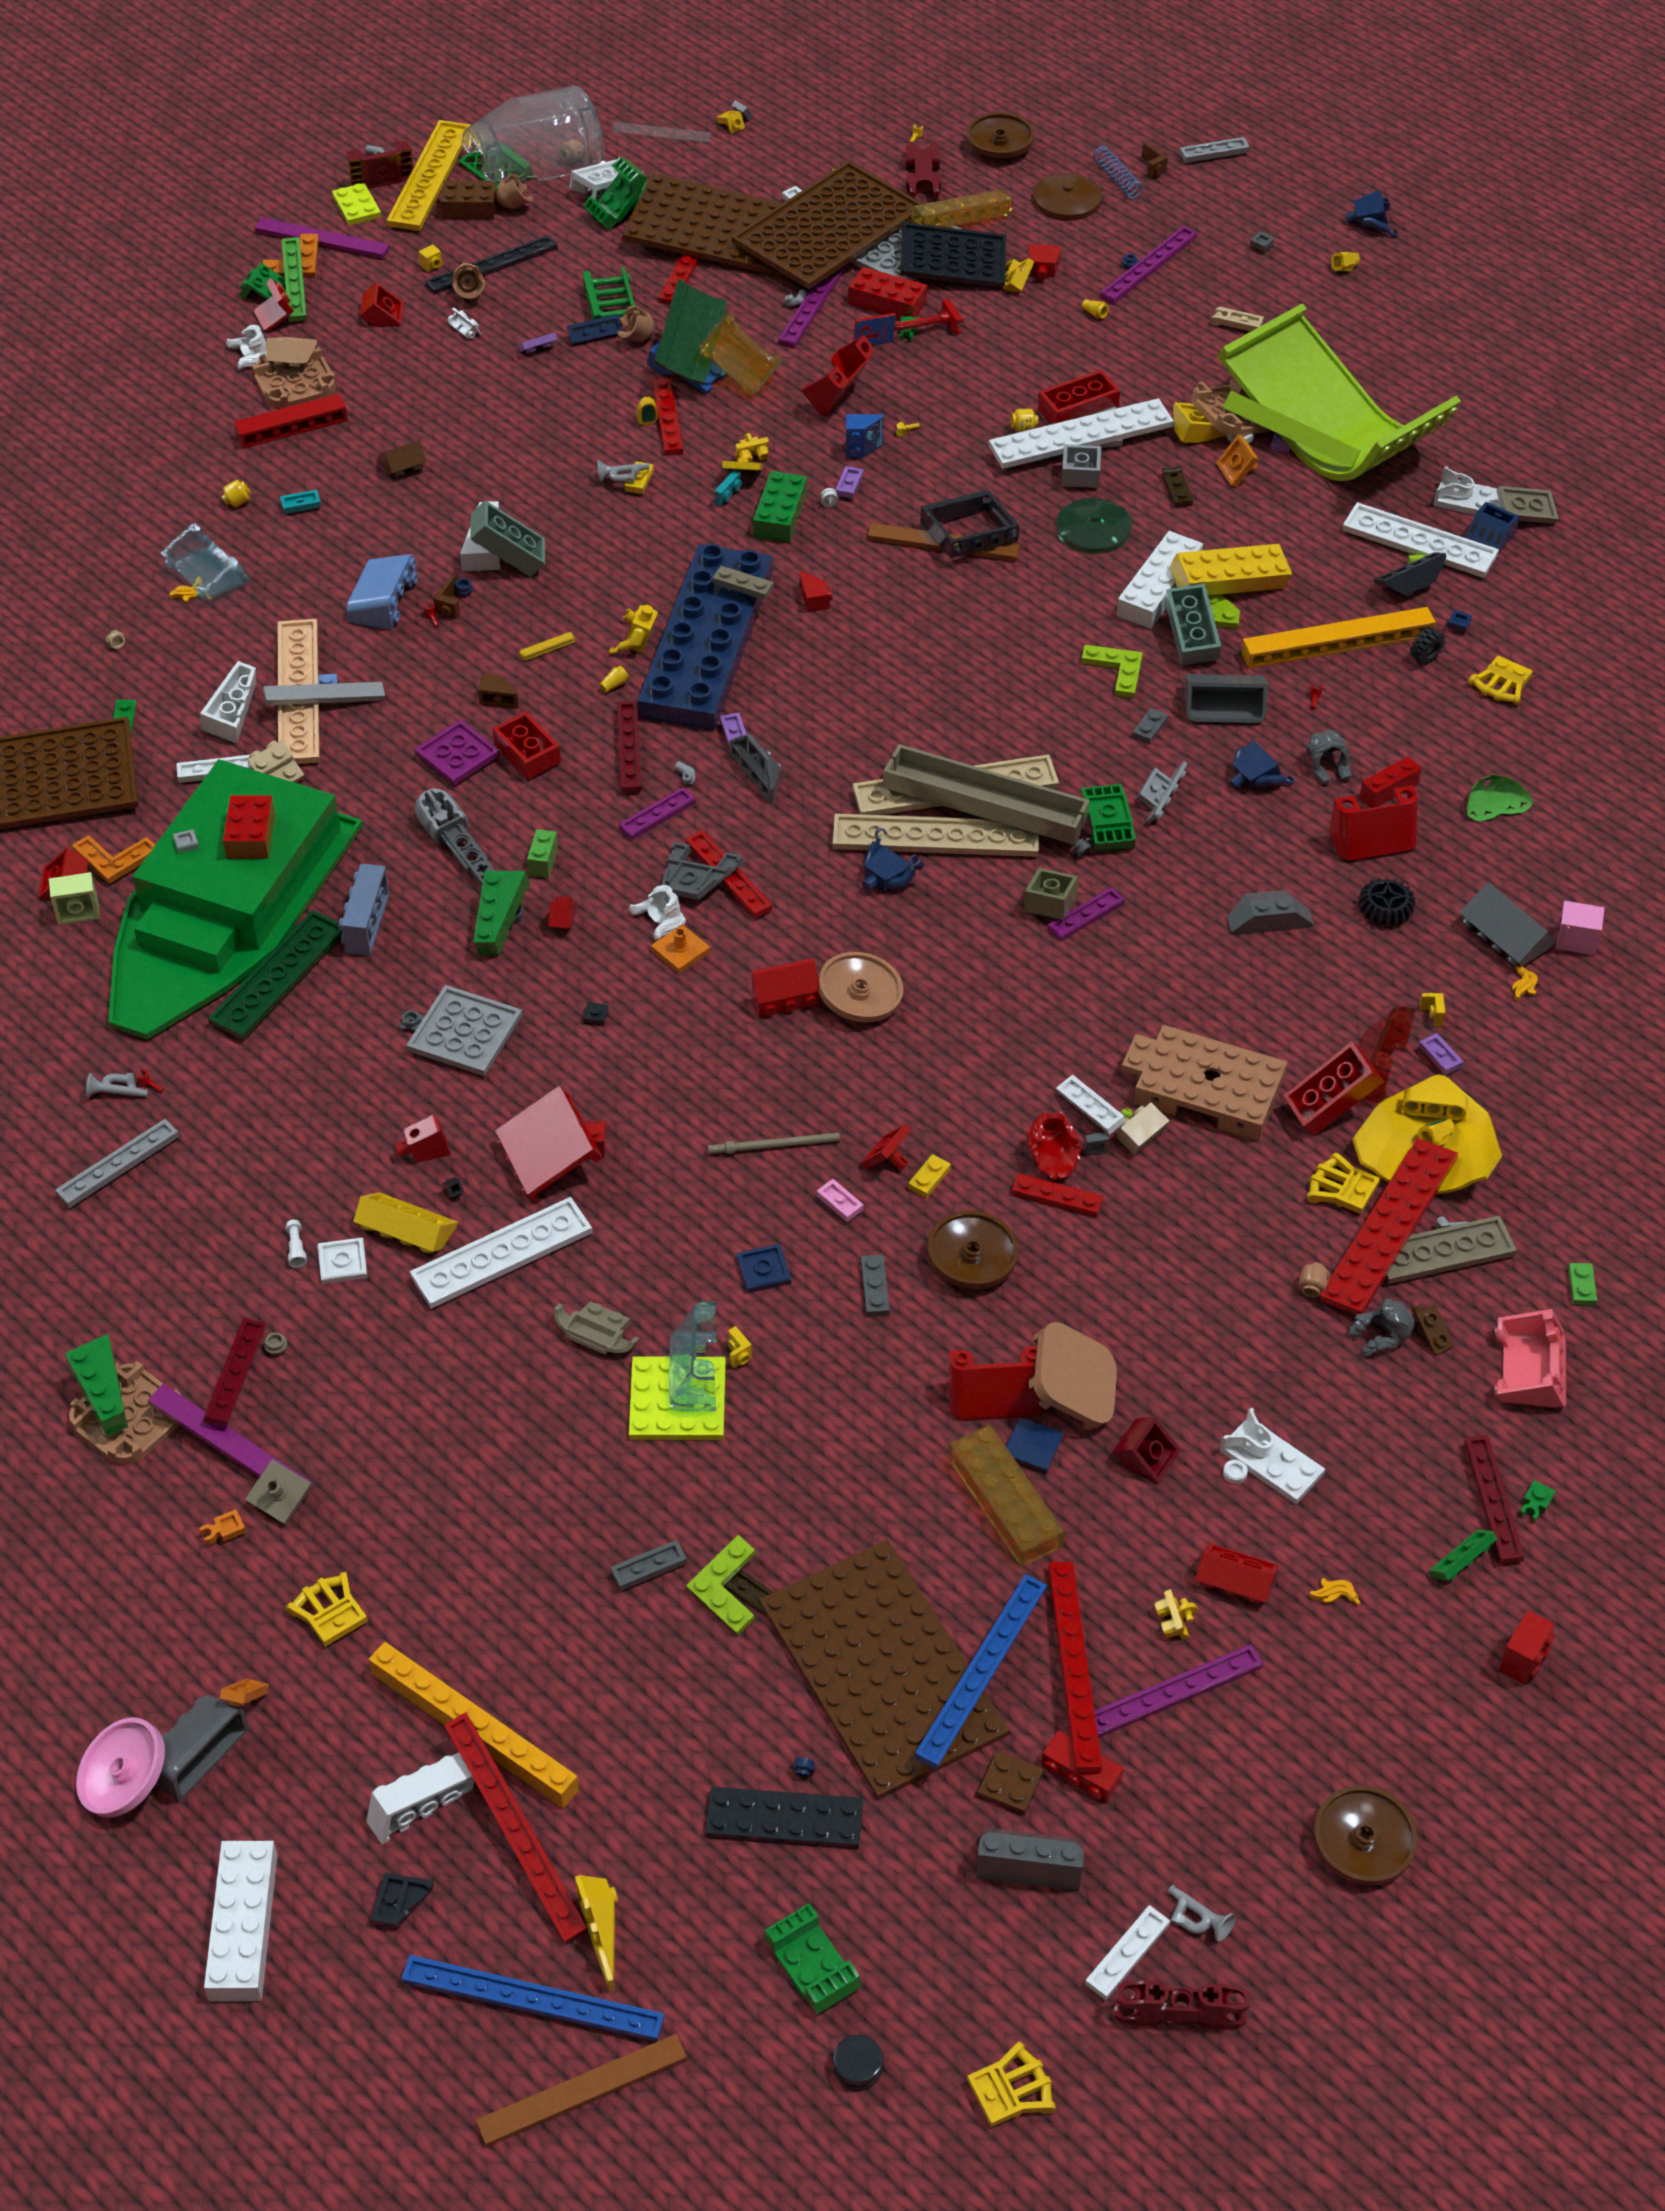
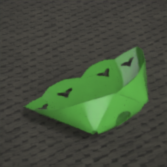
M1489 775L1480 779L1472 786L1467 805V815L1480 822L1492 819L1499 814L1523 813L1532 806L1533 800L1530 794L1518 782L1505 776ZM1491 780L1489 785H1483L1485 781ZM1521 802H1527V804H1524L1522 807H1520Z

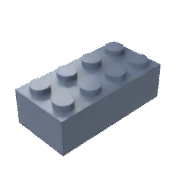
M360 864L359 871L354 874V886L350 887L349 902L345 903L344 917L340 918L339 930L342 931L341 943L345 946L347 954L371 956L390 895L385 866Z

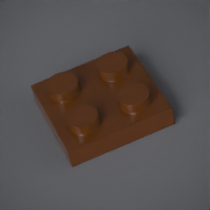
M997 1750L978 1790L977 1797L1025 1816L1044 1773V1768Z

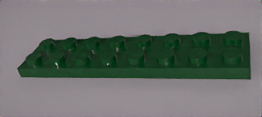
M311 910L208 1017L209 1024L243 1041L342 937V931L339 930V922Z

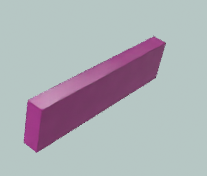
M682 787L620 823L619 830L632 841L694 805L696 798Z
M1111 887L1068 912L1064 920L1056 919L1049 923L1047 930L1061 942L1124 905L1125 899Z

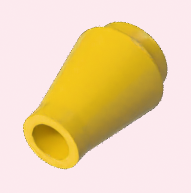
M1086 299L1082 303V309L1097 319H1104L1108 314L1109 307L1105 302Z
M621 666L614 667L605 679L599 683V686L607 693L625 684L629 678L628 673Z

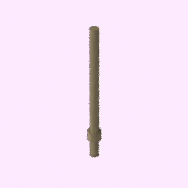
M830 1133L738 1143L725 1141V1144L708 1145V1154L726 1153V1155L735 1154L737 1151L839 1142L840 1134Z

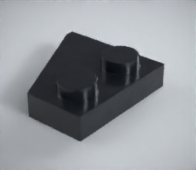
M385 1872L371 1917L372 1925L398 1929L433 1890V1881Z

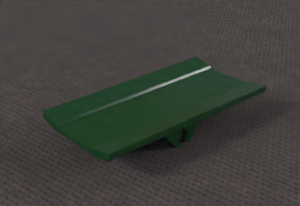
M678 279L654 363L687 380L704 385L727 301L717 297L714 298Z

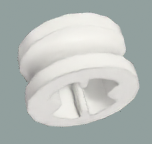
M827 488L821 492L820 497L825 507H833L838 503L836 490Z

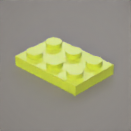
M365 183L332 191V196L348 226L381 218V211Z

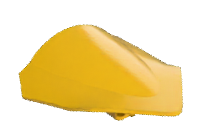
M1444 1075L1432 1076L1383 1100L1372 1111L1365 1123L1352 1138L1360 1164L1369 1168L1389 1183L1413 1143L1419 1138L1418 1130L1423 1125L1451 1118L1455 1125L1454 1131L1450 1134L1448 1142L1440 1146L1458 1152V1159L1436 1194L1458 1191L1474 1182L1488 1179L1502 1158V1153L1488 1112Z

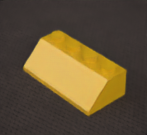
M380 1192L360 1196L353 1221L361 1224L360 1227L368 1231L377 1230L383 1237L398 1238L400 1243L408 1246H413L414 1244L426 1253L442 1250L458 1224L455 1220Z

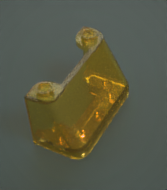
M728 311L719 319L699 345L700 353L706 358L709 357L736 381L745 394L754 395L783 360L778 355L774 357L768 355L770 353L768 350L764 351L739 328L740 325L738 323L734 324L733 319L735 316Z

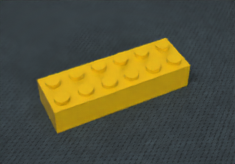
M1280 544L1176 553L1169 567L1177 587L1205 583L1208 595L1283 589L1292 576Z

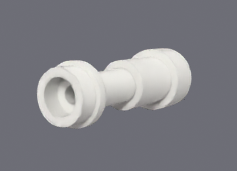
M290 1220L286 1223V1232L290 1234L288 1262L293 1268H301L307 1263L306 1253L303 1251V1244L299 1239V1232L302 1230V1227L298 1220Z

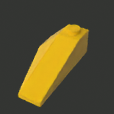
M1174 403V432L1183 443H1199L1227 436V434L1213 427L1193 404Z
M579 1875L575 1877L578 1902L609 1992L614 1991L615 1972L614 1903L618 1902L617 1894L614 1887L609 1888L607 1879Z

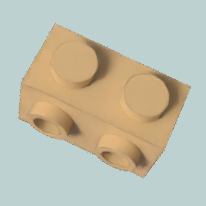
M1149 1103L1146 1107L1140 1106L1134 1112V1117L1130 1120L1126 1118V1122L1119 1127L1120 1130L1116 1135L1118 1140L1133 1155L1162 1133L1169 1123V1120L1152 1103Z

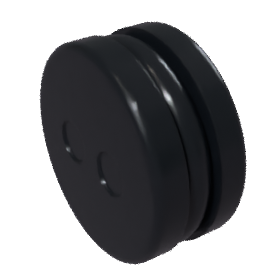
M852 2035L843 2039L837 2045L833 2056V2070L837 2080L843 2086L852 2090H865L872 2087L881 2077L883 2070V2054L879 2045L873 2039L864 2035Z

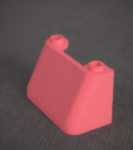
M1553 1309L1499 1317L1498 1327L1495 1328V1336L1497 1341H1501L1504 1347L1503 1379H1498L1497 1384L1494 1385L1496 1398H1500L1505 1403L1550 1408L1565 1407L1566 1339L1563 1328Z

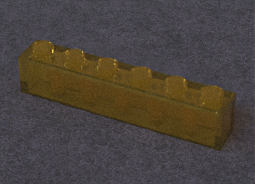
M1001 189L913 206L911 222L949 227L1011 215L1013 199Z

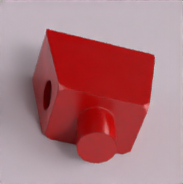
M1028 244V258L1034 261L1030 275L1037 276L1039 280L1054 277L1061 262L1062 246Z
M436 1114L405 1128L406 1141L395 1144L399 1157L412 1153L417 1163L451 1155L447 1139Z

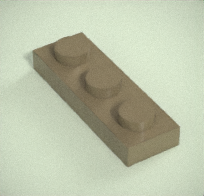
M720 566L713 576V584L766 600L774 588V582L724 566Z

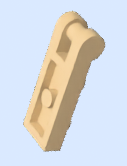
M1217 307L1211 318V324L1214 326L1221 324L1249 332L1262 326L1264 321L1263 316L1224 307Z

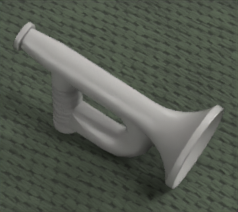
M598 460L600 483L607 476H610V479L614 482H629L632 484L639 471L650 470L649 463L608 466L602 463L601 460ZM630 472V474L617 475L619 473Z
M92 1073L88 1075L86 1099L99 1092L145 1098L148 1096V1089L136 1088L133 1073L126 1075L109 1074L103 1078L102 1082L98 1081ZM111 1083H124L127 1084V1086L113 1085Z
M1175 1885L1169 1888L1168 1894L1178 1900L1170 1920L1172 1924L1182 1926L1194 1934H1201L1212 1925L1215 1939L1218 1942L1228 1936L1236 1921V1916L1233 1913L1224 1916L1217 1915L1185 1892L1177 1889ZM1188 1907L1202 1918L1201 1922L1195 1923L1184 1916L1186 1908Z

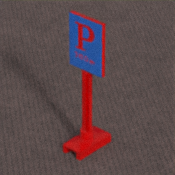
M950 299L942 300L941 313L937 316L895 323V313L856 319L853 341L865 335L871 345L892 342L894 331L937 323H947L954 335H959L962 331L958 327V323H962L963 318Z

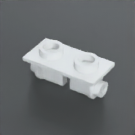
M452 308L455 313L448 317L449 325L457 331L459 330L468 339H473L476 333L482 335L478 329L479 324L474 319L469 320L462 310L457 311L455 308Z

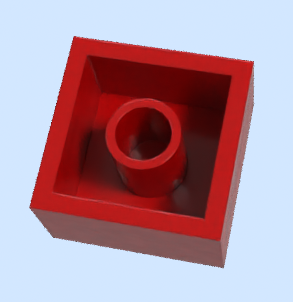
M1527 1610L1505 1648L1498 1671L1526 1685L1530 1677L1535 1679L1541 1667L1542 1659L1545 1661L1551 1650L1550 1646L1556 1636L1552 1633L1555 1623Z

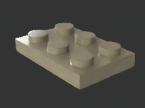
M1499 486L1496 491L1501 508L1518 515L1519 521L1556 524L1559 519L1552 493L1549 490Z

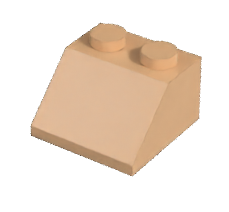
M292 337L267 338L266 361H274V365H284V362H287L289 366L299 367L300 363L308 362L317 344V340Z

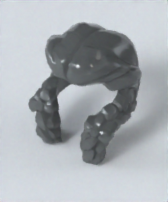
M1333 730L1314 733L1309 739V744L1306 746V751L1312 756V773L1323 785H1328L1331 777L1319 765L1320 759L1330 756L1334 751L1341 750L1340 760L1337 762L1338 774L1341 779L1347 781L1352 777L1350 772V749L1347 747L1345 740Z
M1387 1298L1382 1301L1377 1311L1357 1314L1355 1317L1356 1321L1349 1328L1348 1333L1349 1336L1356 1340L1370 1322L1381 1324L1391 1331L1392 1338L1376 1336L1374 1340H1370L1364 1345L1361 1352L1365 1357H1370L1379 1350L1396 1349L1398 1345L1408 1339L1414 1327V1318L1404 1303Z

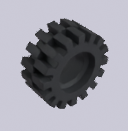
M1433 627L1425 628L1424 632H1420V636H1416V641L1412 642L1413 646L1410 647L1411 651L1409 653L1410 656L1422 665H1428L1429 662L1432 663L1433 659L1438 657V653L1442 652L1441 648H1444V643H1446L1445 636Z

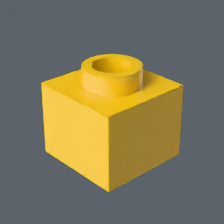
M434 245L419 251L420 266L427 272L443 266L441 251Z

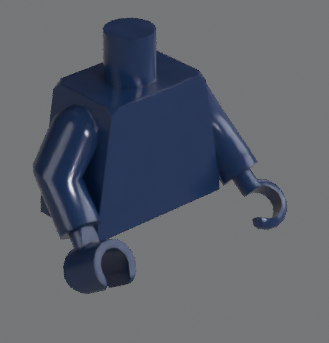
M1380 190L1355 200V210L1346 213L1348 223L1358 221L1361 229L1374 228L1383 233L1388 232L1392 237L1398 235L1397 230H1394L1393 233L1389 225H1387L1386 211L1389 210L1391 204L1387 197L1382 198Z
M1254 740L1248 746L1239 748L1236 751L1232 764L1236 775L1229 780L1235 789L1240 788L1244 783L1252 790L1271 785L1294 784V779L1291 776L1285 777L1280 775L1278 763Z
M879 828L875 831L876 841H872L863 864L865 880L862 881V886L868 892L876 887L881 892L888 893L892 890L907 887L915 876V871L924 868V862L921 859L919 860L917 855H913L909 860L910 863H908L884 845L882 846L880 844L882 839L879 838L878 833L882 830L886 835L887 832L885 829Z

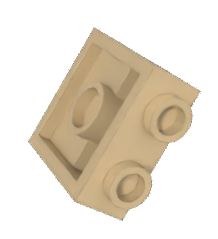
M282 740L278 743L277 741H272L266 746V750L262 752L259 750L254 751L249 756V769L295 783L305 778L304 773L294 761L292 753Z

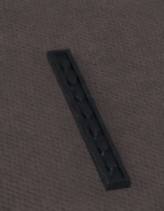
M550 235L471 264L477 266L484 277L557 250L558 246ZM455 270L425 280L426 286L434 295L453 288L452 279Z

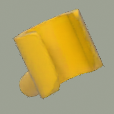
M913 125V136L910 141H915L917 137H922L923 126L916 128L917 125Z
M899 422L896 434L898 437H904L907 434V430L919 428L920 425L919 423L905 425L903 422Z

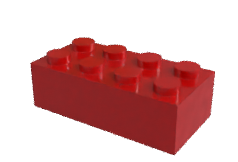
M862 267L848 286V304L881 314L895 313L898 319H901L902 316L916 318L927 303L926 284L871 268Z
M1099 370L1039 391L1038 410L1051 425L1093 415L1114 406L1119 408L1120 389L1103 370Z
M1351 1041L1283 1096L1303 1127L1312 1134L1317 1135L1383 1083L1384 1080L1364 1050Z

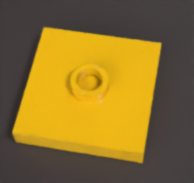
M738 458L737 462L723 461L722 468L762 471L763 463H751L747 458Z

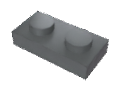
M1150 708L1134 729L1132 737L1151 744L1167 723L1169 714Z

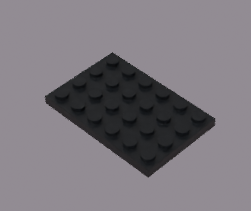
M903 222L900 276L1003 288L1006 279V235Z

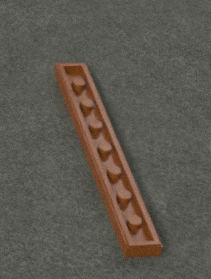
M871 523L867 537L869 541L944 551L928 531ZM949 534L953 539L965 537ZM1008 543L965 555L1016 562L1020 544Z
M674 2034L476 2119V2123L485 2146L488 2147L687 2061V2056L677 2034Z

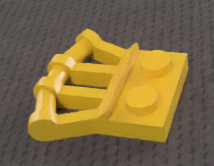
M1497 656L1488 665L1487 670L1478 675L1473 674L1470 676L1468 684L1475 686L1482 692V695L1493 697L1497 702L1507 701L1513 702L1514 705H1519L1521 690L1532 677L1533 670ZM1491 678L1488 684L1485 685L1483 683L1486 679ZM1498 682L1503 683L1504 685L1498 691L1493 689ZM1511 687L1515 689V695L1507 694Z
M1334 1153L1330 1156L1329 1160L1323 1164H1318L1315 1169L1316 1174H1313L1309 1179L1310 1192L1307 1194V1200L1310 1203H1318L1320 1201L1335 1203L1339 1208L1343 1206L1362 1214L1379 1185L1380 1178L1352 1166L1340 1154ZM1334 1166H1336V1167L1339 1166V1167H1340L1341 1169H1343L1346 1173L1341 1172V1171H1339V1170H1337V1169H1334L1333 1167H1334ZM1328 1176V1177L1333 1178V1179H1335V1180H1337V1181H1340V1182H1342V1183H1344V1184H1343V1186H1342V1185H1340V1184H1338V1183H1335V1182H1333V1181H1331V1180H1328V1179H1326V1178H1324V1177ZM1319 1187H1322L1334 1193L1321 1192L1319 1191Z
M346 1572L331 1578L323 1579L321 1577L316 1580L317 1583L313 1586H306L301 1589L302 1592L293 1603H288L285 1607V1610L291 1616L298 1617L308 1623L325 1647L368 1622L367 1616L350 1594ZM343 1585L345 1597L339 1600L330 1587ZM321 1591L332 1604L326 1609L322 1607L315 1597ZM306 1601L310 1602L317 1612L316 1615L313 1616L301 1608Z
M1020 2041L999 2062L967 2075V2081L991 2127L1013 2117L1017 2118L1022 2113L1040 2112L1051 2114L1056 2111L1055 2102L1052 2101V2081L1050 2077L1046 2076L1043 2072L1044 2066L1041 2060H1037L1026 2051L1025 2045ZM1017 2057L1026 2064L1006 2074L1003 2071ZM1033 2074L1036 2081L1013 2090L1011 2082ZM1037 2091L1041 2092V2101L1019 2102V2099Z

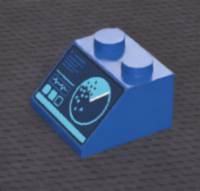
M846 414V458H865L883 446V414Z

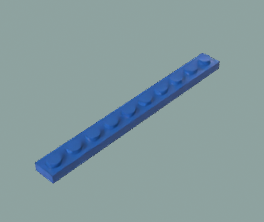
M1027 1574L1024 1575L917 1749L914 1759L937 1770L1047 1587L1046 1584Z
M409 1955L401 1978L403 1984L653 2042H658L665 2018L664 2013L413 1955Z

